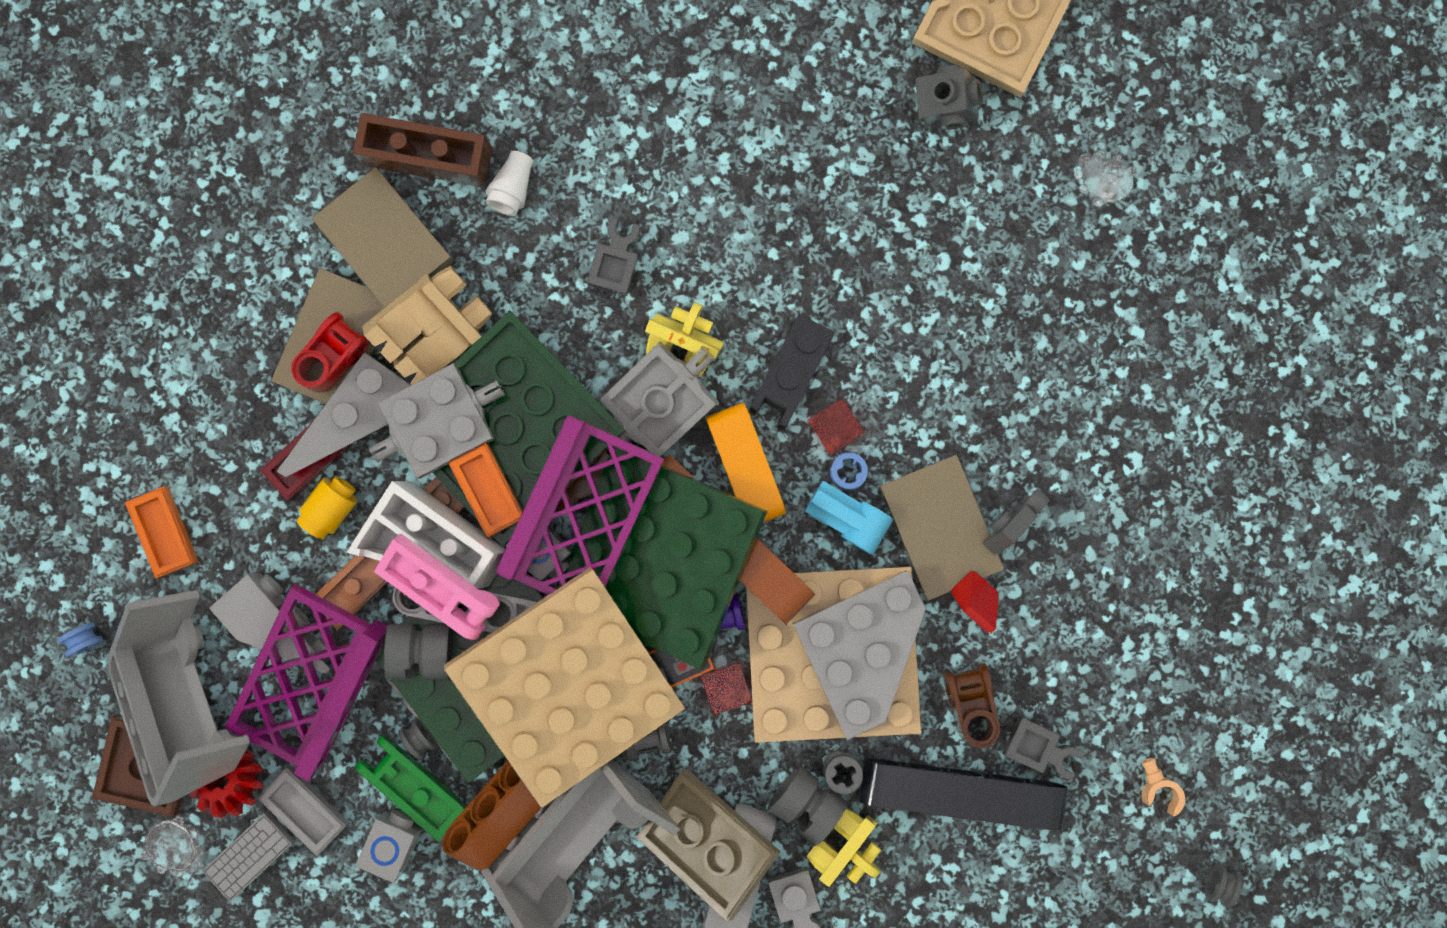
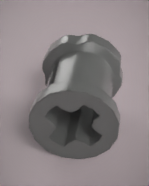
M667 722L626 749L629 760L637 759V756L640 754L662 750L665 754L671 753Z
M835 750L825 757L822 772L828 786L834 792L849 794L860 787L863 780V771L857 758L851 752ZM839 763H842L845 768L849 767L848 772L850 776L845 780L840 775L835 776L837 774L835 766Z

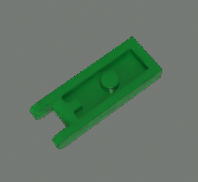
M382 734L377 743L388 754L375 769L364 760H360L355 765V769L436 841H439L445 835L449 826L468 805L391 738Z

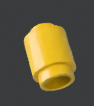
M335 476L332 480L324 477L299 509L301 515L298 517L297 523L306 532L318 539L324 540L328 534H334L358 502L353 495L356 491L355 488L338 476Z

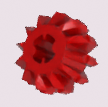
M246 750L233 772L189 793L191 798L199 799L196 808L202 812L211 811L213 817L224 818L228 813L234 816L243 814V804L253 805L257 803L252 795L253 789L258 790L265 786L262 782L255 780V777L264 770L261 765L253 763L255 755L251 751Z

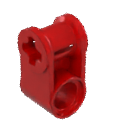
M335 312L326 318L312 339L295 356L291 365L292 376L298 384L314 392L323 393L329 391L346 371L360 359L363 353L367 351L371 342L364 334L360 335L346 324L344 316L340 312ZM338 335H341L344 339H346L348 341V344L342 342L338 338ZM318 361L322 362L324 366L322 376L316 381H309L307 370L310 365Z

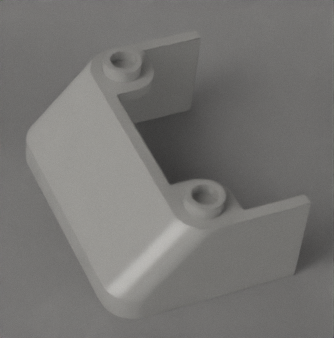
M197 590L127 603L108 654L110 679L148 800L153 807L174 802L233 772L250 744L248 735L240 737L231 736L226 729L218 731L216 729L194 663L198 649L203 647L201 628L198 624L193 625L191 619L200 598Z
M613 759L542 807L487 869L481 870L514 928H558L570 914L573 904V894L566 881L617 820L630 829L639 828L650 820L673 835L680 831V827L656 797Z

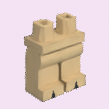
M451 266L438 272L432 278L426 273L417 281L418 283L407 289L362 326L364 336L390 363L393 362L397 371L411 385L445 368L451 361L459 357L470 344L473 345L480 339L481 335L478 330L492 315L490 309L477 295L460 309L454 304L451 298L463 289L466 283Z

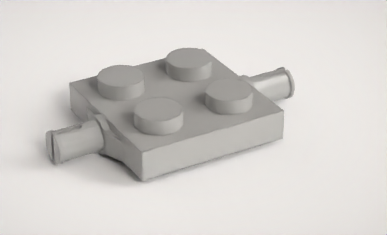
M660 341L600 399L605 407L614 415L616 421L625 429L626 432L620 439L627 442L632 439L644 445L650 453L661 457L718 402L702 385L698 376L715 360L714 356L710 353L701 363H698L709 350L701 347L685 363L676 358Z
M452 363L378 403L389 424L391 437L374 446H370V453L375 454L372 457L379 463L381 460L399 451L407 458L415 476L421 479L449 464L448 462L495 439L485 421L483 406L505 396V393L497 380L474 391L464 381L457 365Z

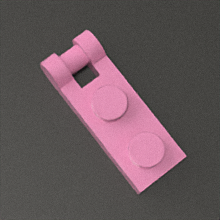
M399 534L392 540L374 570L377 575L466 639H478L485 628L484 620L492 617L500 605L499 600L492 593L477 589L403 534ZM462 603L471 610L465 613L458 606Z

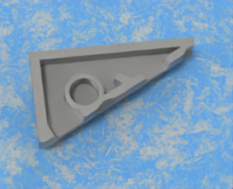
M364 352L277 472L287 477L388 425L378 403L411 386V384Z

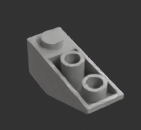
M255 573L247 574L209 609L236 640L262 649L285 600L280 596L283 593L282 588L271 576ZM294 606L293 612L298 626L310 624L307 616L298 607ZM286 623V625H285L283 631L289 630V629H288V626H287V623ZM312 631L302 633L309 654L327 650L322 637L317 638ZM292 636L278 640L276 647L280 657L288 660L299 657ZM330 657L312 661L317 671L325 674L334 671Z

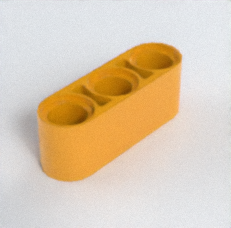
M742 402L706 416L707 424L735 497L767 510L763 523L786 515L782 498L745 403Z

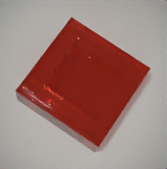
M843 398L807 420L828 455H831L864 434L863 429Z
M740 661L700 675L713 715L753 702Z

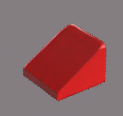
M971 571L951 589L952 595L965 614L987 633H992L996 630L998 592L976 571Z

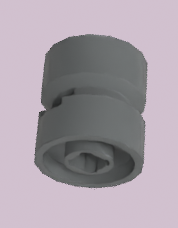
M388 624L384 651L386 679L411 680L416 673H420L424 680H449L450 677L444 670V665L452 660V628L446 624H426L422 630H417L414 624Z
M799 765L778 788L768 805V810L786 824L795 822L796 832L812 845L817 846L836 826L846 809L847 801L829 787L820 789L819 779Z

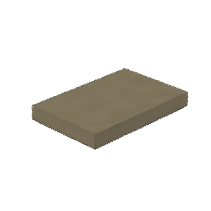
M376 167L312 217V220L384 308L411 286L418 283L417 281L426 273L432 278L454 262Z
M319 268L271 381L327 404L356 363L346 371L332 389L320 393L314 392L295 381L291 373L292 362L295 356L312 339L319 326L335 312H340L344 316V322L357 333L363 335L362 326L384 309L369 288ZM338 335V338L342 342L348 344V341L346 339H344L341 335ZM371 343L365 353L374 358L377 349ZM318 361L310 365L307 370L309 381H316L322 376L324 371L322 362Z
M957 454L879 486L890 515L894 519L893 522L925 600L929 601L951 592V589L971 571H976L982 578L1004 570L998 553L994 555L983 544L990 536V533Z
M682 770L660 801V804L680 827V831L673 835L648 820L636 838L728 922L733 920L781 851L689 770Z

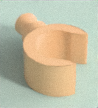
M1154 758L1142 761L1147 779L1142 789L1143 803L1150 806L1158 789L1170 787L1173 796L1167 813L1175 817L1184 808V791L1177 783L1163 776Z

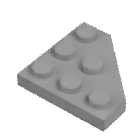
M907 570L792 623L847 740L886 722L926 608Z

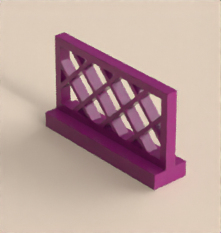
M568 415L495 573L509 580L515 579L549 595L558 589L550 584L560 581L563 586L567 583L566 578L580 574L590 567L596 573V567L605 565L599 580L606 587L665 459L592 426L577 417ZM591 435L607 443L612 460L589 467L584 449ZM614 446L629 453L618 457ZM637 456L652 463L645 480L628 486L620 464L621 461ZM579 460H581L584 470L574 473ZM614 464L623 488L600 496L592 472ZM586 474L594 499L572 506L566 488L570 480ZM641 487L634 502L630 490ZM625 492L631 508L629 515L625 520L610 524L602 500ZM561 499H563L566 509L556 512ZM596 503L605 527L582 535L574 511ZM568 513L576 538L554 545L548 527L553 518ZM623 526L616 540L612 529ZM607 531L613 548L610 556L604 560L592 563L584 539ZM543 538H545L548 548L538 551ZM578 542L587 566L564 574L556 550ZM550 552L558 574L557 577L541 581L527 574L535 557Z
M295 584L287 594L225 728L239 736L248 735L250 742L297 766L294 774L309 782L325 763L385 642L388 625L378 620L370 624ZM297 601L311 607L316 622L298 626L293 612ZM286 623H287V626H288V629H289V630L283 631V629H284V627H285V625H286ZM341 623L356 631L351 643L337 647L329 626ZM319 629L327 650L309 654L302 633ZM292 636L299 657L282 662L276 644L278 640ZM346 652L341 660L340 654ZM330 657L336 674L334 678L319 681L312 661ZM270 659L272 665L266 666ZM302 664L309 685L293 689L285 669ZM275 672L282 692L266 696L260 678L264 674ZM324 688H328L326 694H324ZM313 692L319 707L318 711L303 716L296 696ZM254 694L255 699L250 700L252 695ZM286 699L293 719L276 723L269 703ZM258 706L266 726L254 728L241 721L246 709ZM312 722L308 729L306 723ZM296 726L302 741L299 749L296 750L285 744L279 730Z

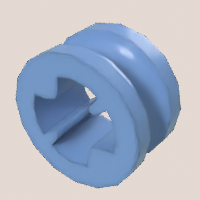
M852 452L839 455L833 461L830 469V477L833 483L845 491L859 488L865 482L868 475V466L865 460L860 455ZM851 460L853 461L852 466L855 464L859 466L860 473L854 476L855 482L846 483V477L842 480L839 478L837 471L843 468V461Z
M95 622L75 628L57 639L59 644L67 646V651L64 653L66 658L80 655L104 641L102 636H96L94 630L97 628Z

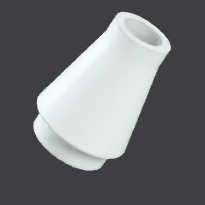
M519 151L510 152L507 161L486 189V194L488 195L486 204L489 207L509 216L517 215L518 210L524 208L533 159Z

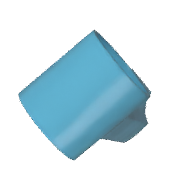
M825 481L821 482L805 509V512L810 514L811 517L842 533V538L871 555L874 554L894 520L876 507L864 501H856Z

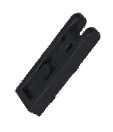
M798 314L748 411L749 414L755 416L760 411L762 402L784 413L778 421L777 428L785 431L835 332Z

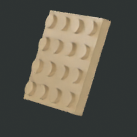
M910 566L794 572L815 593V596L787 625L746 587L755 743L846 738L792 623L905 570L909 572L912 578ZM916 638L886 722L855 737L921 734Z
M591 567L444 665V670L541 808L685 709Z

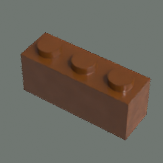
M360 113L353 155L367 167H376L383 170L485 188L493 148L485 135Z

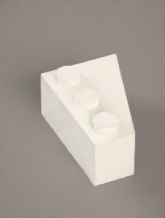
M392 481L347 553L380 561L392 540L399 534H403L479 589L489 587L497 575L495 572L506 548L502 547L491 537L487 538L484 532L414 482Z

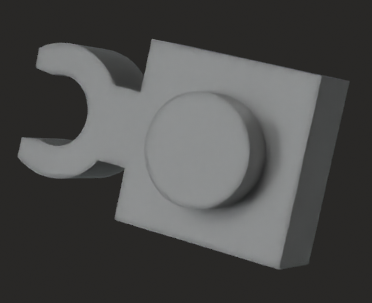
M807 866L768 878V884L780 923L793 920L791 928H821L818 921L810 917V914L821 910Z

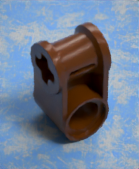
M981 663L977 665V669L952 674L950 670L944 671L945 690L959 736L965 742L977 748H986L993 745L1000 734V724L994 703L992 681L986 664ZM970 684H975V685H973V686H968V687L960 688V687H962V686H966V685H970ZM976 716H983L987 722V730L981 737L972 738L968 732L969 722Z

